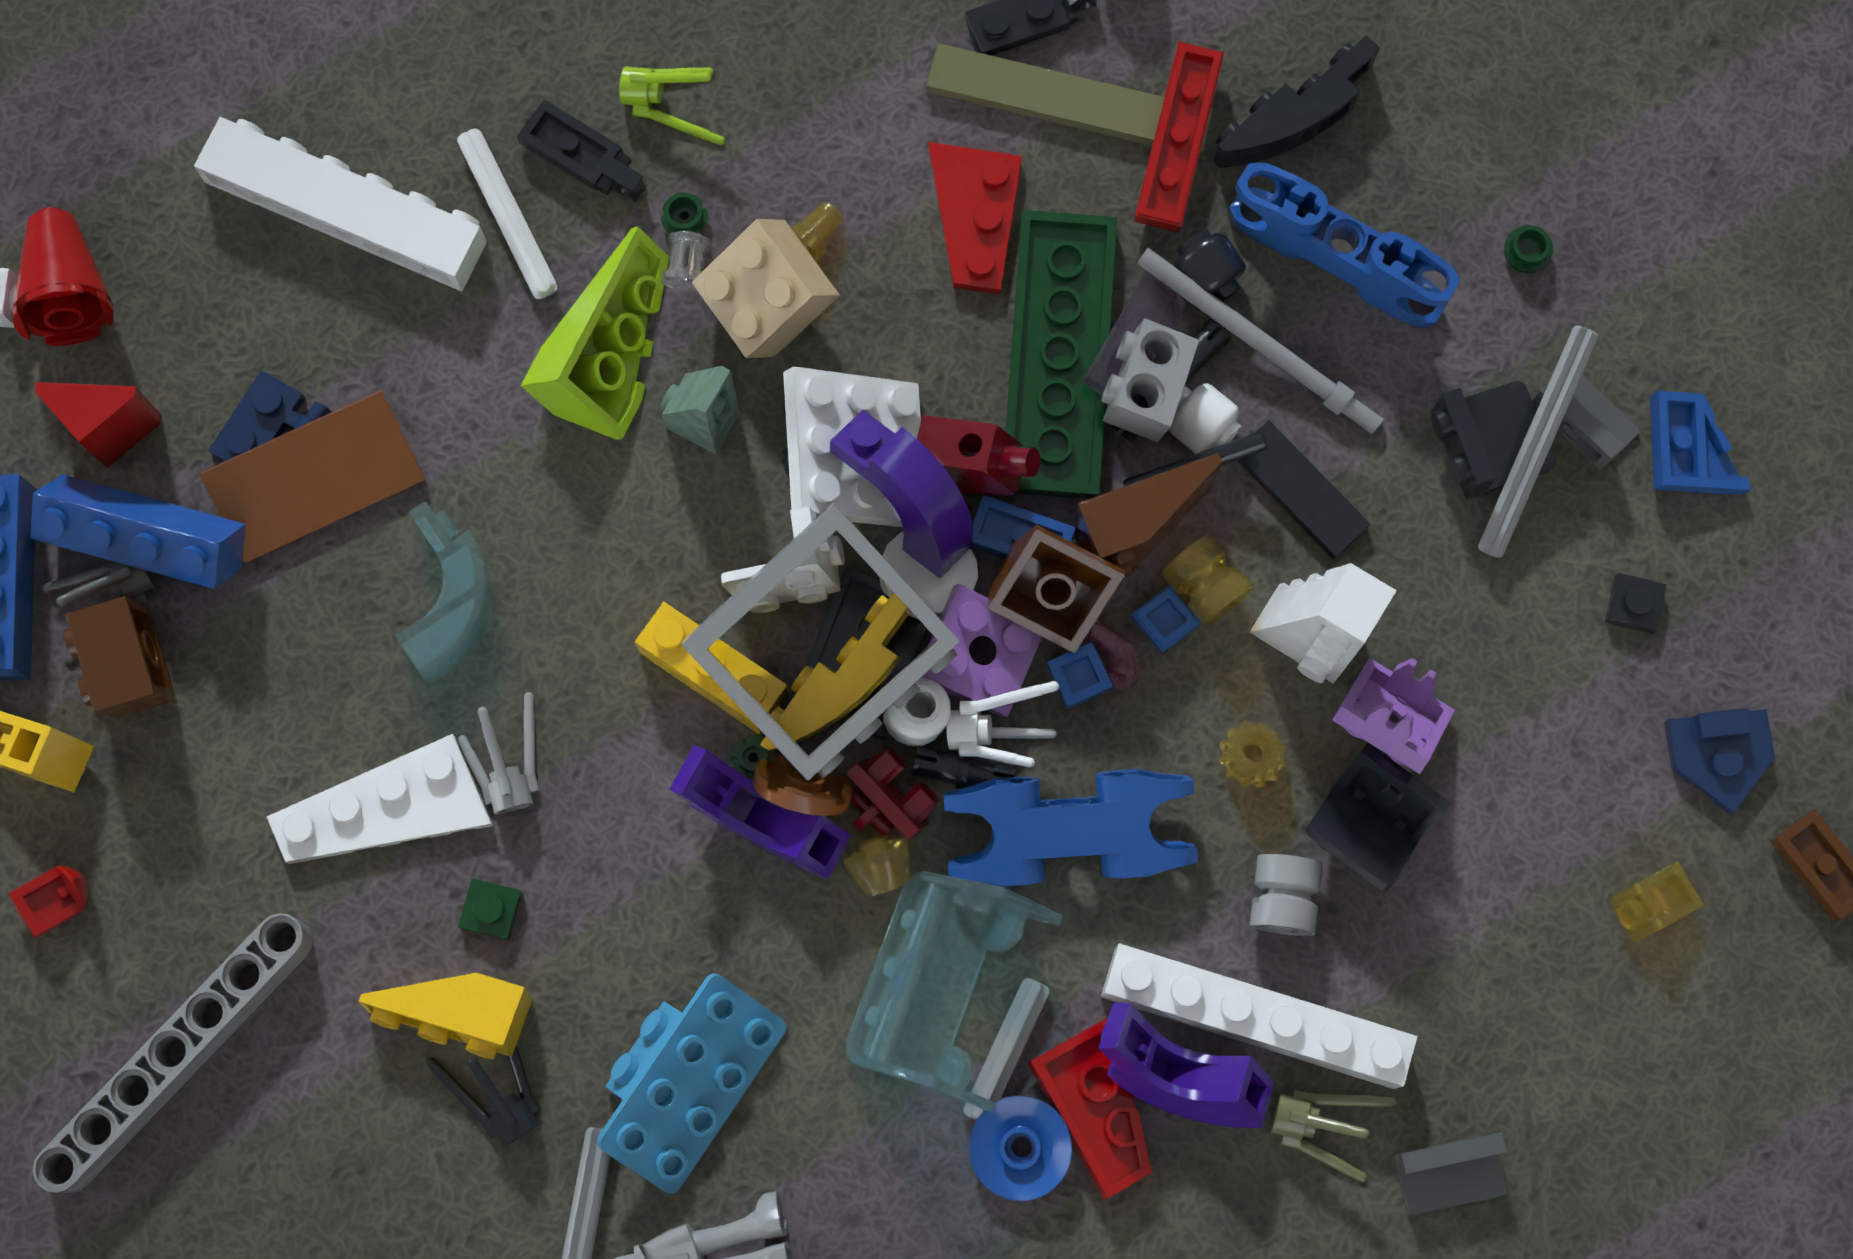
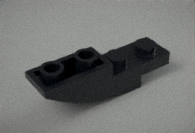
M1366 35L1355 46L1347 43L1340 48L1329 62V65L1332 67L1321 77L1316 73L1311 75L1299 87L1297 92L1286 83L1274 94L1270 91L1265 92L1252 105L1249 110L1251 115L1242 124L1239 125L1233 122L1218 136L1215 142L1218 147L1213 162L1219 168H1227L1269 159L1308 142L1332 127L1353 110L1360 90L1353 84L1373 66L1380 47Z

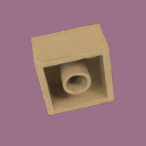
M756 219L691 282L746 358L775 356L840 296L785 220Z

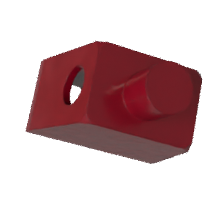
M922 415L917 440L941 463L962 495L1013 496L1018 491L1021 476L1034 477L1039 471L1040 454L1036 447L1023 446L998 425Z

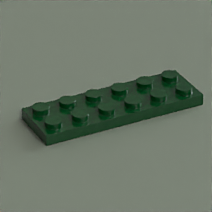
M1022 210L1005 431L1023 446L1036 447L1038 449L1040 468L1034 477L1021 476L1016 494L1092 499L1099 496L1104 433L1103 419L1105 416V403L1101 400L1107 385L1118 217Z

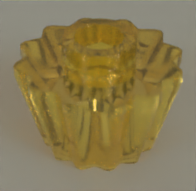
M1245 720L1239 728H1229L1228 738L1220 742L1223 754L1219 758V762L1227 767V777L1237 778L1242 787L1252 783L1261 788L1266 780H1277L1278 770L1286 765L1283 754L1287 746L1279 741V731L1268 729L1264 721L1252 724ZM1247 746L1258 747L1262 753L1261 760L1258 762L1249 760L1244 755V749Z
M886 835L877 836L857 845L859 852L843 859L845 868L866 896H874L891 891L910 881V852L907 838H896L888 841Z

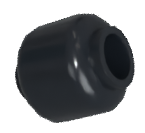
M1206 229L1176 250L1179 257L1175 261L1174 267L1222 302L1241 289L1237 280L1244 274L1246 265L1225 234L1214 233L1211 235L1209 230Z

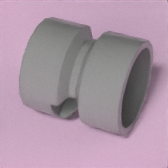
M1258 855L1254 884L1261 889V895L1252 899L1249 927L1264 932L1293 936H1314L1316 933L1318 906L1311 901V896L1320 892L1323 863L1292 855Z

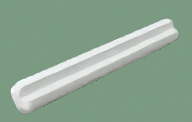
M475 128L462 133L457 139L459 147L533 296L536 299H543L557 291L556 281L481 131Z

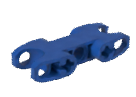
M1249 163L1236 184L1235 189L1238 194L1230 205L1228 214L1239 230L1285 257H1302L1356 287L1360 297L1367 303L1402 322L1420 328L1434 327L1461 281L1455 269L1447 261L1424 245L1398 232L1382 234L1329 205L1328 199L1322 190L1297 175L1267 163ZM1255 176L1268 177L1275 185V193L1272 194L1255 187L1248 188V182ZM1244 203L1258 213L1263 220L1259 222L1246 220L1240 212V206ZM1335 239L1345 240L1351 245L1353 251L1349 253L1337 251L1331 241ZM1431 270L1440 272L1446 279V289L1441 291L1436 285L1423 277L1422 273ZM1411 298L1425 305L1434 306V311L1422 316L1415 314L1408 305V299Z
M1142 769L1105 771L1095 775V797L1041 800L1040 779L1035 777L993 778L972 786L943 792L945 811L980 815L992 826L990 842L982 851L947 860L949 879L987 883L996 886L1035 884L1045 880L1044 858L1100 855L1101 875L1107 878L1149 877L1166 870L1198 863V852L1194 843L1157 839L1149 828L1151 814L1159 804L1194 794V779L1189 775L1157 773Z

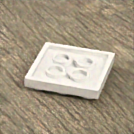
M794 366L783 372L791 510L810 506L816 515L819 516L834 503L850 522L903 527L897 512L888 499L867 479L829 452L830 440L862 410L894 433L903 427L917 439L921 423L918 383Z

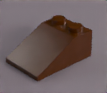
M1220 454L1210 455L1078 503L1073 527H1076L1075 535L1080 547L1125 570L1123 579L1135 573L1134 566L1139 565L1212 488L1222 464Z

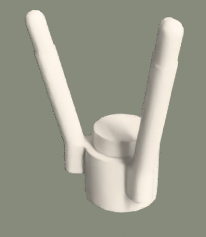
M1056 681L978 701H960V710H951L947 723L949 749L959 750L960 757L977 756L1013 765L1033 767L1035 763L1033 758L982 745H991L992 738L1053 739L1057 736L1056 730L992 727L991 715H982L981 711L1054 692L1059 689V684Z

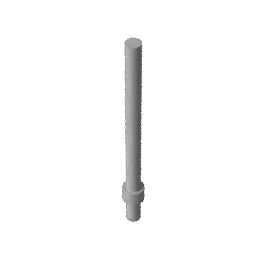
M1147 248L1138 260L1137 264L1324 399L1322 405L1337 416L1342 412L1370 434H1373L1379 427L1383 418L1354 398L1355 392L1341 381H1338L1336 384L1213 294L1203 290L1191 278L1154 251Z

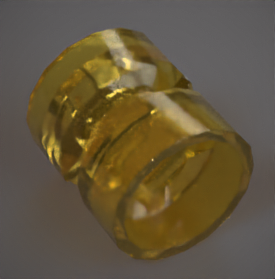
M1211 534L1203 536L1186 548L1161 573L1179 596L1188 595L1190 597L1188 607L1205 628L1226 615L1254 589V586L1237 566L1228 567L1225 564L1228 555Z

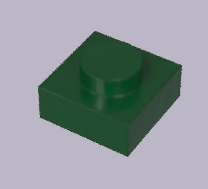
M472 878L458 928L509 941L523 892Z

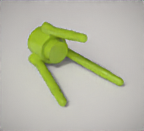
M628 66L623 68L620 77L619 98L621 104L633 106L632 114L634 117L650 118L718 145L725 143L723 136L651 108L653 103H661L664 83L708 82L714 74L712 68L651 69Z

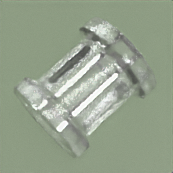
M689 231L670 233L668 244L672 247L669 268L663 272L662 283L672 289L698 292L691 282L702 272L705 253L710 251L712 242L709 238L699 233ZM689 256L687 267H685L686 257Z

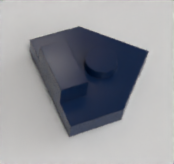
M1748 708L1705 712L1698 713L1693 717L1668 719L1664 722L1672 771L1688 784H1693L1714 800L1713 803L1729 815L1736 811L1775 759L1767 709L1748 711Z

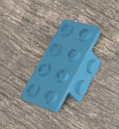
M715 973L706 977L683 1012L663 1001L658 1010H654L646 1017L640 1029L641 1035L630 1051L623 1054L611 1070V1079L605 1087L620 1097L622 1102L598 1135V1147L668 1194L678 1192L785 1034L787 1028L785 1021L724 977Z

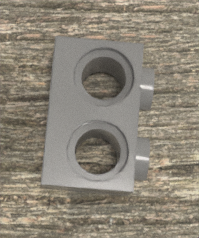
M1144 318L1134 333L1126 331L1116 354V359L1123 361L1118 376L1114 374L1110 376L1101 401L1108 404L1103 421L1158 442L1172 425L1199 339ZM1145 350L1157 353L1162 360V364L1151 362L1147 358ZM1130 393H1137L1143 396L1148 403V408L1137 406L1132 401Z

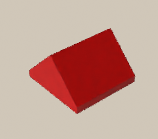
M36 382L35 393L78 442L106 468L161 424L162 414L135 386Z

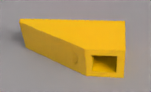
M471 973L361 994L358 1002L371 1014L369 1020L377 1025L399 1030L402 1023L418 1028L417 1035L431 1042L446 1045L448 1038L467 1043L465 1050L487 1059H494L496 1053L512 1057L533 999L525 987L483 974Z

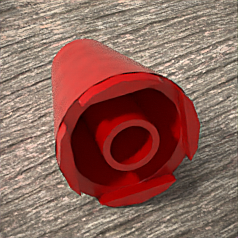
M57 207L42 208L27 220L12 307L14 328L18 333L30 341V334L44 337L45 345L69 346L94 340L101 335L100 327L108 322L110 327L114 322L112 300L74 215Z

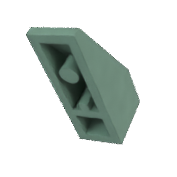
M718 366L686 373L679 386L671 385L660 405V410L663 411L662 418L665 428L716 455L740 415L731 370Z

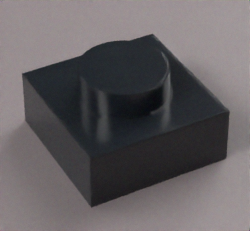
M1618 572L1614 576L1605 623L1654 634L1658 630L1667 584Z

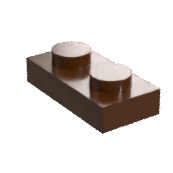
M1813 809L1771 839L1770 842L1833 922H1836L1853 911V856L1819 813Z

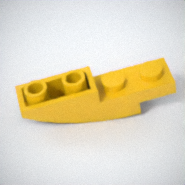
M894 592L889 599L882 595L872 606L865 618L870 623V626L860 640L852 636L838 654L836 661L841 666L837 672L820 662L814 669L807 665L802 670L790 689L796 693L785 710L778 706L771 714L774 720L796 743L823 731L845 717L888 677L902 657L886 646L908 617L911 610ZM767 737L760 744L768 751L779 750Z

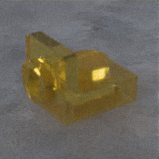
M1678 861L1609 899L1621 924L1634 942L1665 928L1704 906Z

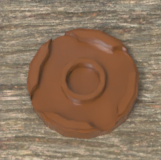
M784 755L773 756L772 763H769L765 758L759 760L752 780L755 791L767 801L788 810L818 816L839 815L847 811L854 789L849 778L842 773L839 779L830 775V773L826 777L821 778L816 773L807 781Z

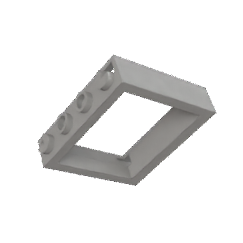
M832 503L682 641L681 645L808 781L816 773L821 778L831 773L845 758L840 751L854 738L860 744L868 739L882 725V722L877 717L891 704L897 709L905 705L920 690L915 682L928 670L938 674L957 656V652L953 648L960 641L839 508ZM837 530L935 636L936 640L808 756L708 648Z

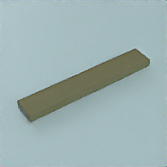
M940 43L937 44L926 85V92L1150 146L1153 145L1164 101L1163 96ZM1211 108V110H1210V114H1209V118H1208V122H1207V126H1206V130H1205V134H1204V139H1203V143H1202V147H1201V151H1200V155H1199L1200 158L1202 157V153H1203V149H1204V145H1205V141H1206V137H1207V133H1208V129H1209V125H1210V121H1211V117H1212V113H1213V108Z

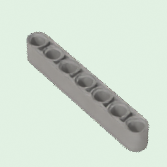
M278 913L266 918L39 1153L33 1166L34 1179L39 1187L48 1192L74 1193L86 1187L304 960L310 952L313 943L312 932L309 927L288 914ZM292 926L296 933L295 943L287 951L279 952L275 946L276 935L282 928ZM255 963L259 968V980L251 989L243 990L239 983L240 972L247 965ZM218 1001L223 1010L222 1019L216 1026L207 1028L203 1023V1012L210 1003ZM180 1039L185 1045V1057L180 1064L171 1067L167 1062L166 1052L172 1042ZM144 1078L149 1088L148 1096L141 1104L134 1105L129 1095L130 1087L137 1079ZM105 1116L111 1124V1133L105 1142L98 1144L93 1138V1126L98 1119ZM67 1155L72 1160L74 1169L69 1180L61 1183L56 1177L55 1168L58 1161Z

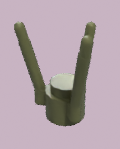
M1294 1089L1292 1096L1280 1093L1271 1133L1283 1136L1281 1145L1299 1149L1341 1173L1347 1174L1360 1182H1365L1367 1180L1365 1172L1304 1140L1303 1136L1313 1139L1316 1128L1366 1139L1369 1136V1131L1366 1128L1320 1117V1108L1310 1105L1395 1107L1397 1100L1394 1097L1317 1094Z

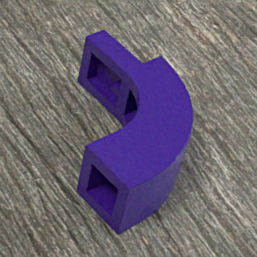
M862 410L830 440L829 452L867 479L888 499L897 512L903 526L902 550L930 572L941 578L972 547V519L961 492L941 463L911 433L903 427L894 433Z
M696 745L691 749L669 790L689 802L690 807L727 830L779 858L827 880L852 836L825 816L795 812L767 801L755 791L752 780L708 750Z
M1130 1002L1112 1004L1107 1023L1102 1030L1099 1049L1111 1061L1107 1075L1115 1083L1137 1098L1184 1118L1219 1126L1262 1128L1274 1081L1251 1056H1216L1186 1049L1163 1037Z

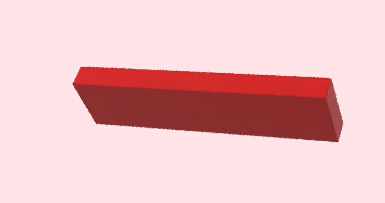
M1178 41L1133 222L1180 233L1225 52Z

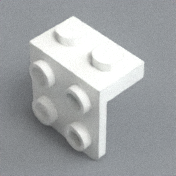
M810 506L790 510L794 538L818 517ZM832 534L752 607L750 611L754 613L771 612L777 610L780 607V603L795 600L805 604L817 603L827 599V594L841 591L838 565H843L845 558L840 537ZM766 564L725 572L721 574L722 586L733 595Z

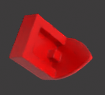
M60 865L9 892L8 898L35 940L85 910L88 902L87 878L80 872L69 866Z

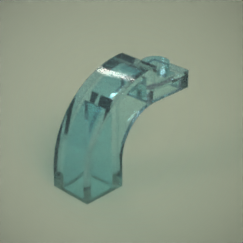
M425 501L409 511V514L440 559L443 569V586L434 607L423 618L395 637L421 676L431 685L456 668L477 644L490 613L492 585L487 561L470 530L451 540L459 532L443 509L434 515Z

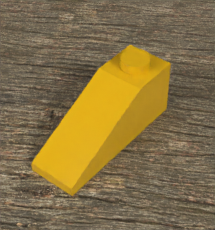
M0 711V767L74 793L85 771L94 746L53 727Z

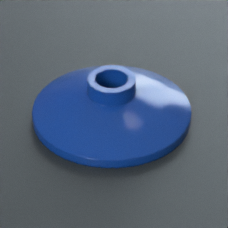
M1010 1096L991 1104L978 1117L970 1134L969 1156L975 1174L991 1192L1009 1200L1028 1201L1046 1195L1062 1181L1068 1171L1072 1158V1140L1064 1119L1052 1106L1030 1096ZM1025 1137L1029 1139L1032 1145L1029 1155L1020 1156L1014 1151L1013 1143L1016 1138Z

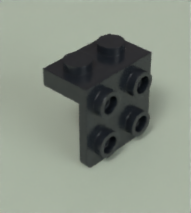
M1514 381L1465 398L1461 388L1442 393L1431 410L1434 431L1437 437L1443 440L1449 455V467L1452 477L1461 486L1466 499L1503 488L1536 414V409L1527 386L1521 381ZM1550 448L1539 475L1550 472L1556 465V458L1552 448Z
M1367 743L1338 778L1306 826V833L1321 848L1329 851L1352 868L1364 880L1372 883L1378 889L1386 891L1395 883L1417 844L1442 817L1450 802L1372 744Z

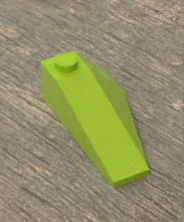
M639 227L631 228L541 346L520 385L554 416L616 440L623 439L643 400L645 384L636 382L641 356L651 357L653 341L645 339L648 315L660 310L669 263V256Z

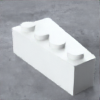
M1352 563L1329 569L1324 576L1315 573L1310 575L1306 582L1298 578L1292 580L1289 586L1285 583L1279 584L1249 633L1299 663L1297 669L1309 679L1318 683H1323L1326 679L1334 684L1364 645L1397 590Z

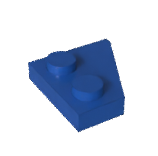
M1658 390L1650 396L1654 490L1743 495L1751 491L1747 476L1739 477L1727 454L1732 447L1724 432L1717 427L1714 420L1715 414L1704 394Z

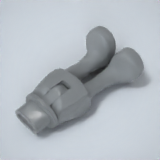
M778 1191L763 1194L758 1199L755 1210L737 1221L696 1231L693 1230L689 1223H686L656 1236L643 1245L634 1246L633 1254L613 1259H705V1254L754 1240L786 1236L787 1222L780 1194ZM785 1241L758 1251L722 1259H794L790 1244Z

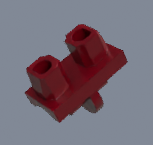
M891 747L883 750L871 759L867 758L856 763L846 773L862 790L850 800L862 813L853 826L859 832H862L872 824L883 837L890 833L895 826L909 840L930 824L926 818L932 813L940 799L922 781L917 783L905 796L892 784V781L908 766L902 757Z

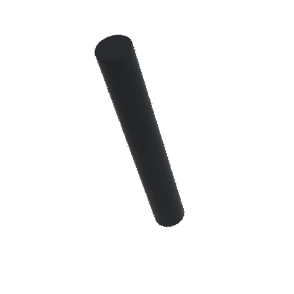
M1259 431L1123 480V484L1125 487L1216 453L1220 454L1222 466L1267 450V441L1263 432Z

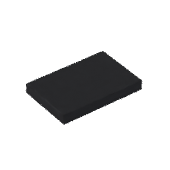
M848 568L844 569L840 579L841 591L835 592L806 666L808 665L814 669L820 662L828 665L834 671H838L841 666L836 661L838 654L852 636L860 640L870 626V623L865 620L868 612L882 595L885 596L880 586V580ZM908 616L886 646L902 657L900 662L861 704L845 717L838 720L837 723L843 725L917 657L927 628L919 619ZM882 713L877 717L882 722V725L872 736L884 740L888 730L884 724Z

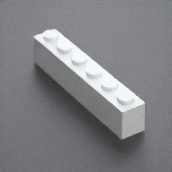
M219 117L194 164L195 169L205 183L461 292L463 291L487 243L479 226V221L473 216L460 210H453L452 214L438 209L434 201L417 192L411 191L409 195H405L393 190L391 183L375 174L367 173L366 177L350 171L348 165L335 157L324 155L323 159L308 154L304 146L286 137H281L280 141L265 136L261 128L247 120L238 119L237 123Z
M1120 943L1114 950L1101 998L1116 1003L1130 1002L1136 1009L1391 1089L1404 1086L1417 1036Z

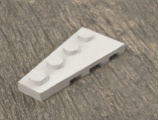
M453 734L267 816L283 858L288 864L493 826L456 737Z

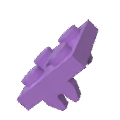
M961 584L953 587L939 618L960 641L953 648L957 652V656L938 674L928 670L923 677L940 684L945 689L947 695L957 697L959 699L958 702L978 701L1019 690L1042 636L987 609V597ZM933 634L928 643V646L936 640ZM978 636L990 638L996 646L995 659L988 665L977 664L969 654L970 643ZM1014 703L986 711L1005 718L1008 717Z
M1369 658L1332 720L1344 727L1352 736L1367 741L1388 754L1396 763L1407 766L1420 774L1430 760L1455 710L1432 696L1436 690V672L1430 670L1420 680L1413 677L1417 665L1415 659L1411 658L1398 664L1392 672ZM1391 713L1399 718L1397 723L1390 721Z

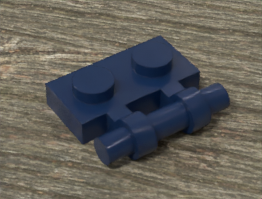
M261 370L208 451L212 456L224 462L281 436L287 426L294 430L332 411L320 402L315 401L306 416L297 413V410L305 400L304 395Z

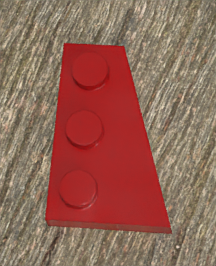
M928 142L929 157L932 165L953 288L1000 295L1022 156Z
M1108 1017L1027 1063L1049 1104L1064 1119L1071 1135L1072 1144L1104 1200L1152 1173L1139 1111L1135 1108L1133 1095L1107 1075L1111 1061L1099 1049L1102 1030L1107 1023Z

